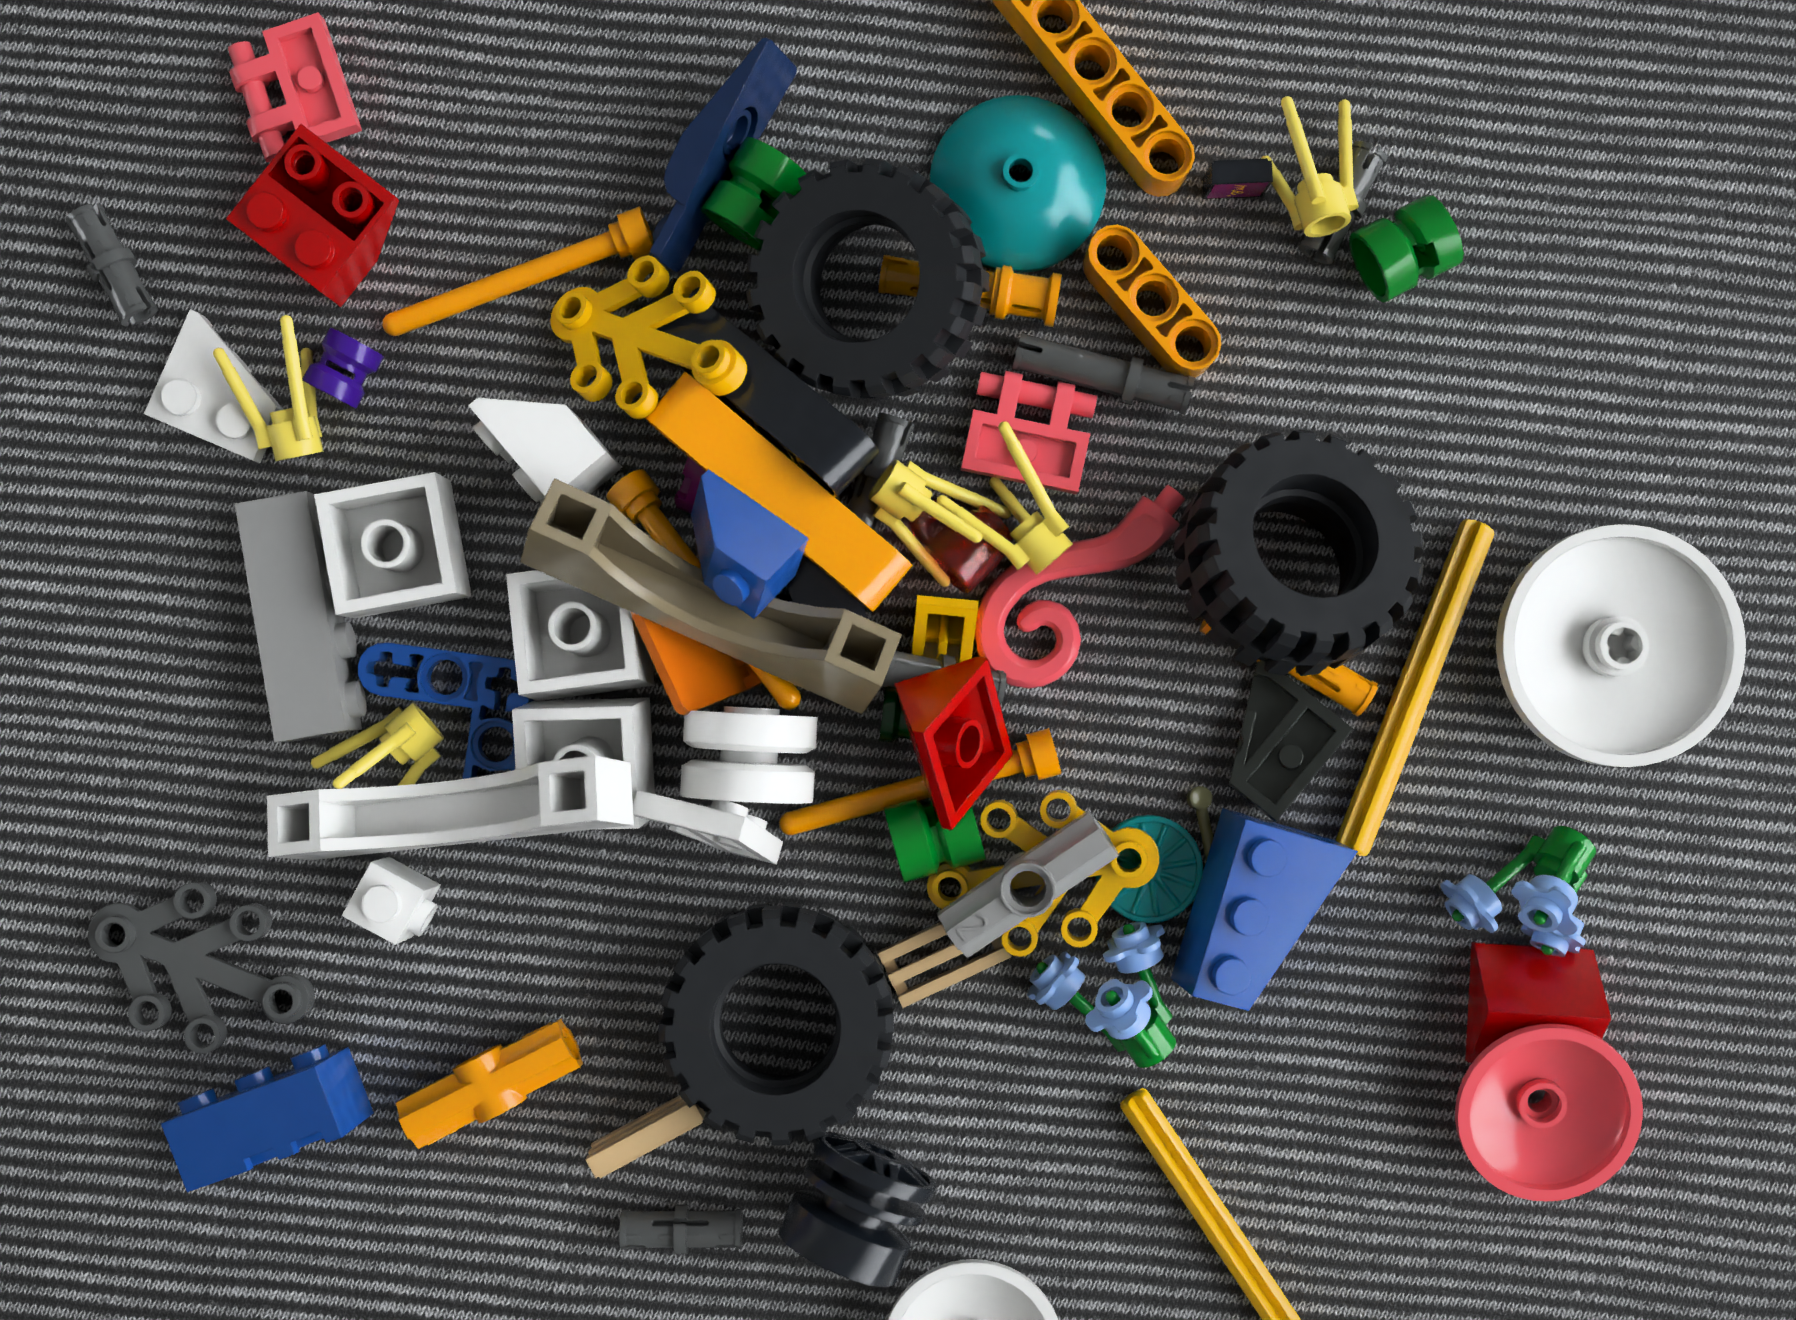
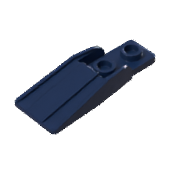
M766 37L761 39L682 133L666 166L664 175L666 190L677 202L671 213L666 214L657 224L652 239L653 246L649 254L675 272L681 270L704 226L710 221L701 211L706 200L719 180L731 179L732 176L728 165L744 139L752 137L759 140L797 73V67L772 40Z

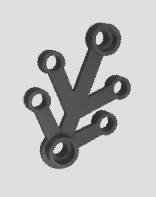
M196 881L184 884L176 891L174 897L144 910H140L128 903H115L103 907L93 916L89 924V944L99 958L106 962L118 964L133 999L128 1010L129 1021L133 1027L140 1031L148 1032L162 1027L169 1021L172 1013L170 1001L167 997L156 991L145 958L165 966L189 1023L184 1032L185 1043L191 1051L198 1054H206L219 1048L227 1037L226 1025L221 1018L215 1016L200 980L260 1003L264 1014L270 1020L279 1024H289L303 1018L311 1011L314 1005V988L311 982L300 974L287 973L271 980L208 955L239 940L253 941L265 936L271 928L272 917L269 910L261 904L251 903L241 906L232 913L229 919L179 941H173L153 933V931L182 917L196 919L211 913L216 906L217 896L213 887L206 882ZM192 889L198 890L204 899L203 906L199 911L193 910L187 903V896ZM247 911L255 913L259 918V928L255 933L248 932L242 924L243 916ZM114 923L121 925L125 931V939L120 945L114 943L109 935L110 927ZM278 990H285L292 996L293 1004L289 1011L282 1010L277 1006L275 996ZM146 1001L153 1003L158 1009V1018L155 1022H149L143 1016L142 1008ZM200 1024H207L213 1029L214 1040L211 1044H205L198 1038L197 1032Z

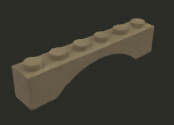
M555 478L528 530L520 561L522 564L860 714H863L882 687L902 635L846 609L816 607L774 598L753 619L736 606L722 601L712 589L704 585L700 568L686 562L659 545L636 527L613 504Z

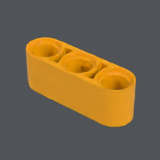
M1108 225L1098 230L1090 240L1083 260L1084 274L1090 284L1166 371L1187 377L1190 375L1195 378L1203 374L1220 352L1221 338L1216 326L1132 230L1121 225ZM1106 246L1117 247L1126 256L1127 266L1115 271L1106 269L1100 264L1097 258V251ZM1148 290L1158 293L1165 302V313L1159 316L1145 314L1137 305L1136 295ZM1183 335L1197 338L1204 349L1203 359L1195 362L1183 359L1176 350V338Z

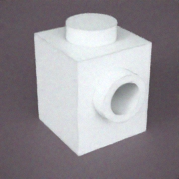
M391 857L370 862L342 916L396 945L412 938L414 934L419 937L425 931L436 912L437 904L432 901L441 884Z

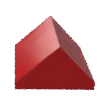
M974 657L895 683L922 778L941 828L953 830L1013 755L988 658Z
M1471 942L1465 1061L1472 1063L1486 1047L1497 1039L1517 1029L1533 1025H1569L1584 1029L1603 1038L1612 1018L1594 950L1580 948L1579 953L1567 951L1565 957H1558L1551 954L1545 955L1541 950L1532 945Z

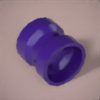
M330 327L321 343L324 352L319 362L309 365L302 380L357 409L365 394L362 385L367 375L377 372L384 356ZM330 362L354 374V379L352 380L328 367Z

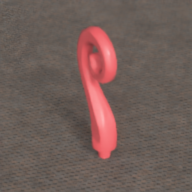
M1166 485L1154 501L1142 496L1121 522L1108 533L1095 538L1072 542L1073 545L1039 574L1036 575L1027 563L1019 570L1013 564L1004 570L986 590L978 607L974 636L978 656L988 658L992 671H1004L1006 673V684L1028 689L1042 687L1062 677L1072 667L1079 653L1081 635L1076 619L1064 605L1051 600H1036L1026 605L1017 616L1018 629L1022 632H1031L1040 626H1047L1052 629L1056 638L1055 646L1048 655L1037 660H1029L1014 653L1008 646L1004 635L1005 623L1014 605L1032 588L1045 582L1067 577L1115 571L1144 560L1157 551L1178 529L1180 524L1172 516L1186 499L1177 490Z

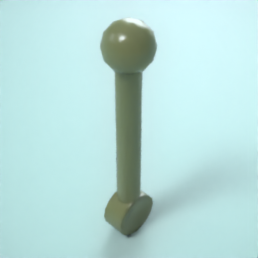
M1197 786L1188 792L1187 803L1192 809L1196 810L1205 859L1207 860L1213 840L1208 807L1212 803V794L1208 788Z

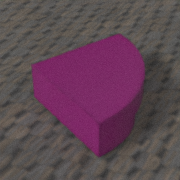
M689 457L682 472L685 478L679 491L675 494L674 501L677 509L691 514L701 476L706 471Z

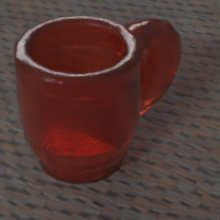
M981 505L977 510L968 511L1008 541H1013L1007 526L989 508ZM922 511L917 519L913 522L910 521L909 525L913 535L925 544V550L930 553L941 569L950 578V583L961 592L969 594L999 565L1005 555L984 539L979 543H974L948 526H945L932 537L929 533V527L937 519Z

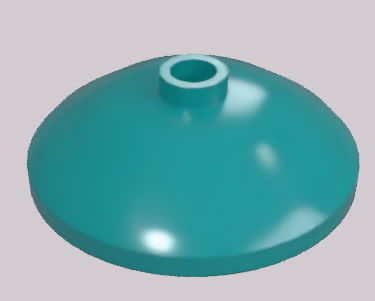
M1011 95L993 98L972 107L962 114L949 127L940 140L930 170V182L947 193L956 204L962 207L971 219L972 224L970 227L973 233L981 238L986 256L981 259L982 266L995 271L996 267L1002 268L1003 265L1012 266L1014 273H1028L1046 269L1065 260L1079 249L1092 233L1100 217L1106 195L1104 161L1100 149L1089 130L1065 108L1051 101L1033 96ZM1015 165H1024L1030 170L1031 177L1025 182H1017L1011 178L1009 170Z

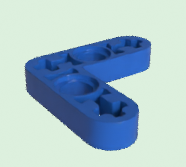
M377 643L367 648L361 655L358 663V677L362 685L370 693L384 697L472 708L463 779L477 777L478 766L489 771L516 770L514 747L509 757L501 762L490 760L482 750V739L485 733L494 727L506 729L512 736L514 746L513 721L506 718L485 719L487 707L492 710H499L501 693L491 689L492 679L503 677L505 668L511 669V679L517 681L515 660L395 643ZM388 653H392V662L394 664L418 667L416 656L422 655L424 658L417 672L419 691L413 692L411 690L416 679L391 677L388 687L383 686L384 677L380 674H374L376 662H385ZM444 660L455 662L462 671L463 680L461 686L450 695L439 693L431 681L433 669ZM509 693L505 711L511 712L512 709L530 703L533 699L520 696L518 693Z

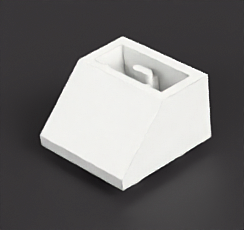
M477 398L468 405L481 420L473 426L474 431L497 456L500 454L508 463L513 459L520 468L512 475L535 502H543L554 478L592 494L622 468L585 422L567 405Z

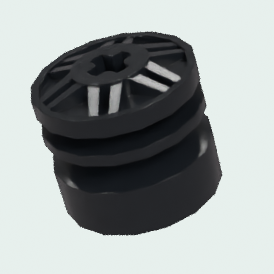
M830 1131L826 1132V1135L817 1139L813 1152L819 1159L808 1160L804 1170V1176L823 1193L809 1190L795 1191L779 1228L778 1235L787 1246L802 1257L844 1278L870 1286L889 1287L895 1285L911 1244L903 1232L892 1224L910 1227L920 1225L924 1217V1210L917 1203L922 1204L931 1201L936 1189V1182L926 1172L909 1162L906 1158L883 1145L867 1139L855 1138Z

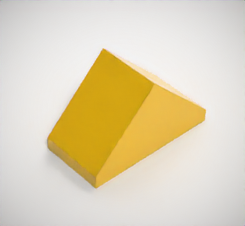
M917 595L911 654L937 659L940 654L955 657L956 663L971 659L978 601Z

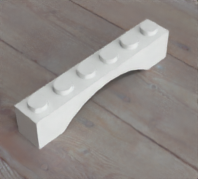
M600 756L539 762L508 772L452 781L385 787L318 789L267 796L268 857L318 860L634 825L630 762Z

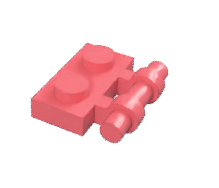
M319 12L262 31L269 51L267 55L256 58L251 43L246 41L237 42L228 47L234 66L229 73L235 91L243 93L250 114L246 124L252 141L260 144L266 162L270 163L285 144L283 136L288 131L296 130L300 124L304 125L326 143L362 131L327 24ZM278 79L286 104L272 108L266 87L270 82Z
M1005 370L1004 376L981 371L976 395L999 399L997 413L973 409L960 471L1026 484L998 429L999 424L1006 421L1010 424L1016 438L1021 443L1043 487L1077 494L1079 492L1091 433L1067 429L1070 414L1093 418L1097 395L1075 391L1074 384L1058 381L1056 387L1022 380L1023 374ZM1017 403L1051 410L1049 425L1014 418Z

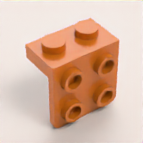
M631 612V616L663 683L664 689L675 711L680 715H687L690 711H698L763 684L747 663Z

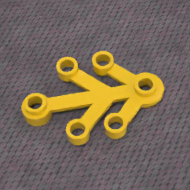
M649 255L642 256L630 266L628 278L598 293L589 287L574 288L565 293L556 302L552 310L550 323L554 334L563 342L572 344L577 366L573 369L570 376L571 387L585 400L590 402L599 401L610 392L613 379L611 374L601 364L597 340L602 337L612 341L622 380L616 391L615 400L617 405L634 419L648 417L658 404V393L649 384L641 352L691 369L694 378L716 396L732 393L745 379L747 373L746 361L727 341L707 340L699 345L657 330V328L688 313H702L713 304L716 296L715 288L699 271H689L681 275L674 285L672 294L625 317L611 314L642 296L646 298L656 297L667 288L670 279L667 269L655 257ZM654 272L650 279L643 282L648 274ZM700 287L697 294L689 298L692 291ZM596 375L594 382L586 386L589 379ZM642 392L640 399L637 402L631 404L633 398L638 393Z
M1064 790L1049 792L1043 798L1040 806V814L1043 821L1048 826L1056 829L1064 827L1085 812L1077 806L1074 797ZM1053 799H1063L1069 804L1070 814L1066 818L1061 820L1054 819L1049 815L1047 805ZM991 801L982 811L980 823L987 835L993 838L1005 837L1025 852L1047 838L1046 835L1017 816L1015 807L1008 801ZM996 808L1007 811L1011 819L1009 826L1004 829L992 827L988 821L989 812ZM1100 823L1118 853L1127 848L1134 849L1140 854L1141 861L1137 867L1125 869L1120 866L1117 858H1115L1089 876L1101 875L1082 906L1068 911L1062 920L1061 933L1069 945L1074 947L1090 945L1097 936L1098 921L1122 888L1143 886L1156 874L1159 866L1158 847L1153 838L1143 830L1124 827L1112 831ZM946 862L940 863L937 874L929 876L927 881L929 898L937 907L943 909L1002 869L1004 865L971 870L968 865L953 869ZM1032 871L1018 873L1011 881L1013 889L1041 885L1035 895L1039 894L1045 886L1044 879ZM947 877L957 879L961 884V893L956 897L945 896L940 890V881ZM1066 892L1053 900L1052 905L1043 914L1036 917H1028L1013 927L1027 929L1032 938L1030 943L1025 946L1014 945L1009 938V932L1012 930L1010 929L1001 937L1004 949L1009 954L1017 957L1027 956L1032 953L1038 942V931ZM1074 918H1084L1090 923L1091 931L1084 937H1076L1069 932L1068 924Z

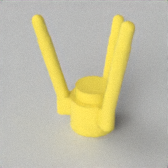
M1285 96L1281 100V106L1304 180L1298 184V194L1295 196L1283 175L1272 161L1273 182L1271 184L1289 211L1294 230L1303 229L1304 234L1308 237L1327 236L1346 227L1351 221L1350 211L1356 210L1359 207L1353 189L1350 102L1343 99L1338 105L1339 182L1333 180L1331 174H1317L1293 99ZM1267 155L1261 157V159H1266V158H1268V161H1271V160H1272V159H1271L1269 156H1267Z
M284 315L280 318L292 408L271 412L272 425H266L226 352L222 348H216L213 351V356L221 368L222 374L254 430L258 449L272 447L275 461L323 452L320 439L322 433L317 416L316 388L302 380L309 365L313 364V354L311 349L303 348L300 353V367L293 320L289 315Z
M1003 421L999 424L998 429L1044 518L1038 511L1030 516L999 478L994 477L989 480L990 486L1020 523L1010 533L1011 537L1017 542L1015 545L945 495L938 496L936 502L982 534V539L1002 552L1017 570L1027 563L1037 575L1071 547L1073 543L1063 533L1069 525L1055 510L1010 424Z
M895 459L881 474L869 494L868 499L878 505L873 516L887 525L920 564L942 587H947L950 584V578L900 519L905 517L913 522L922 511H925L974 543H979L982 540V534L965 523L964 520L931 500L932 491L926 487L1004 519L1009 518L1012 513L1006 506L927 473L912 461H908L904 465Z
M412 702L404 710L397 707L383 720L314 757L311 760V766L315 769L321 768L380 737L381 743L333 780L334 788L342 789L389 753L402 765L410 759L415 761L398 785L416 784L423 772L441 757L434 747L444 739V736L431 719Z

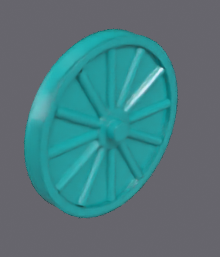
M1140 815L1126 819L1116 825L1112 831L1124 827H1133L1149 834L1158 847L1159 866L1154 877L1145 885L1137 888H1122L1110 907L1122 916L1136 922L1159 923L1172 919L1183 912L1196 897L1203 873V861L1199 847L1186 829L1170 819L1155 815ZM1127 848L1119 853L1117 861L1123 868L1133 869L1139 865L1141 856L1136 850ZM1101 875L1095 876L1096 882L1099 880Z

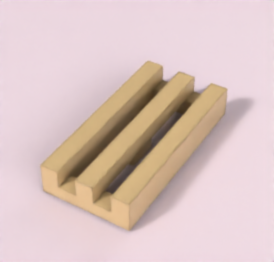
M939 922L881 949L877 954L898 995L900 1004L904 1008L1011 958L1002 945V936L991 942L994 947L993 950L908 989L905 980L963 954L953 943L902 968H898L895 961L896 958L947 935L942 923Z
M679 1095L592 1142V1148L589 1149V1155L585 1160L595 1178H602L702 1124L705 1111L697 1104L689 1108Z

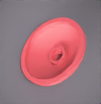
M1563 1024L1528 1026L1510 1032L1494 1041L1476 1057L1468 1068L1459 1086L1455 1105V1123L1460 1143L1470 1162L1481 1176L1498 1189L1510 1195L1544 1202L1560 1201L1581 1196L1608 1181L1620 1170L1634 1150L1643 1119V1103L1639 1084L1633 1071L1622 1056L1599 1036L1584 1029ZM1536 1090L1545 1091L1541 1101L1528 1103L1531 1093Z

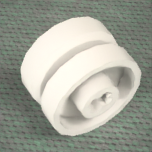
M724 706V712L690 711L689 714L684 715L683 741L692 748L721 750L720 760L693 759L683 764L681 768L680 796L735 802L813 803L815 771L807 765L778 763V753H808L816 748L818 717L780 715V709Z

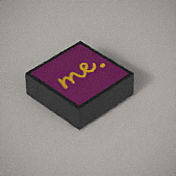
M1268 158L1213 161L1202 179L1203 199L1262 197L1273 182L1272 160L1268 161Z

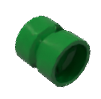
M746 137L728 165L732 176L731 179L718 181L701 211L726 233L742 243L761 251L763 241L754 237L760 221L763 220L772 224L779 213L772 206V203L783 191L794 196L802 190L798 183V178L807 173L789 157L758 139Z
M1429 194L1399 208L1394 213L1393 222L1381 217L1352 232L1349 236L1351 256L1363 283L1370 293L1383 303L1417 286L1419 275L1430 280L1463 262L1464 252L1458 229L1444 205L1435 196Z
M915 798L884 807L904 883L937 874L940 863L946 862L953 869L986 860L972 806L953 830L941 828L932 801H930V804L923 805Z

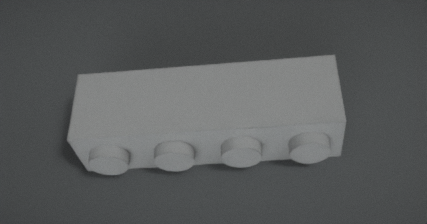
M303 491L234 503L274 743L294 742L362 730L360 717L365 716L367 712L366 696L361 682L354 681L350 660L351 657H355L357 654L356 637L351 623L344 622L343 616L335 615L314 494Z

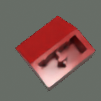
M300 124L226 219L314 288L342 307L378 261L399 199L308 128Z

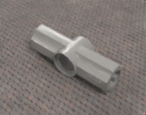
M1087 810L1027 852L1013 855L1002 869L941 909L937 916L956 948L966 958H969L1026 918L1043 914L1052 905L1053 900L1117 858L1119 853L1098 820ZM1032 871L1044 879L1045 886L1039 894L1032 897H1024L1013 890L1011 886L1012 879L1018 873Z

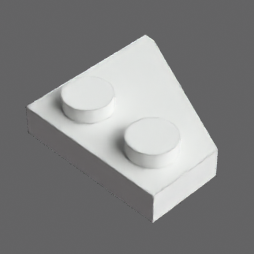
M190 309L144 414L261 463L267 448L258 449L254 430L213 356L214 349L222 348L226 352L267 426L272 425L270 413L284 409L269 391L262 387L252 376L251 370L237 353L233 352L212 328L213 325L205 316Z
M637 790L633 803V816L670 825L669 830L698 840L721 851L777 865L783 841L766 830L767 821L748 815V808L730 801L713 800L711 808Z

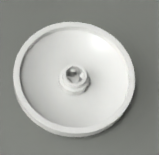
M1618 524L1601 526L1567 536L1543 550L1523 569L1510 588L1500 613L1496 634V655L1498 670L1506 695L1516 713L1536 736L1557 751L1580 761L1603 766L1635 767L1650 765L1675 757L1696 745L1717 726L1726 714L1738 691L1744 670L1746 639L1744 624L1736 598L1720 571L1705 555L1684 540L1667 532L1645 526Z

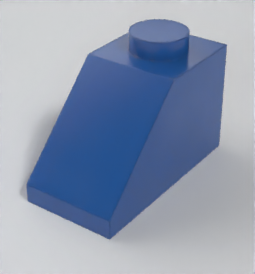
M708 469L701 476L691 513L704 585L712 589L722 601L736 606L755 619L796 576L809 538Z

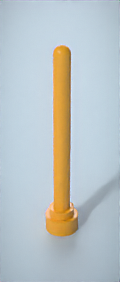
M636 207L618 214V221L609 224V231L391 312L383 319V329L390 336H399L615 254H619L621 259L632 255L633 259L637 260L642 256L650 255L649 253L653 246V235L641 207Z
M644 469L635 470L627 474L611 487L606 498L624 516L629 518L634 524L641 523L651 538L659 545L701 569L698 558L659 509L662 504L658 498L660 490ZM748 664L780 707L792 710L800 704L801 694L794 684Z
M1049 728L1026 734V741L1016 743L1017 749L1012 750V757L993 780L1024 772L1025 778L1037 775L1038 780L1062 774ZM921 775L786 812L779 820V827L787 835H796L880 812L886 806L915 798L920 801L930 798Z

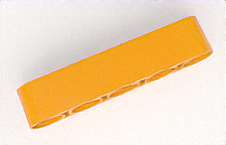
M992 0L997 9L1137 185L1147 194L1156 197L1168 196L1176 192L1184 183L1195 159L1194 147L1189 137L1080 0ZM1046 15H1057L1065 20L1068 28L1061 33H1050L1040 26L1038 20ZM1091 60L1097 62L1103 68L1105 75L1098 80H1088L1078 74L1075 65L1082 61ZM1120 106L1131 107L1139 113L1142 123L1135 127L1122 126L1114 119L1112 111ZM1156 152L1170 154L1178 164V171L1172 174H1163L1156 171L1150 163L1149 156Z
M684 372L658 402L655 410L645 418L657 431L704 471L709 469L808 537L803 555L870 611L874 612L913 566L898 550L688 373Z

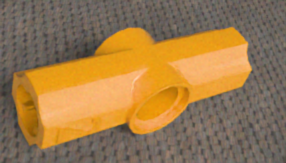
M562 1019L553 1023L550 1022L505 1047H502L501 1044L493 1046L452 1068L453 1073L397 1101L395 1104L398 1109L399 1123L407 1139H410L419 1149L427 1144L430 1145L448 1134L454 1133L459 1128L475 1120L479 1124L488 1121L528 1098L527 1094L580 1068L583 1065V1061L580 1056L579 1046L571 1030L566 1027Z

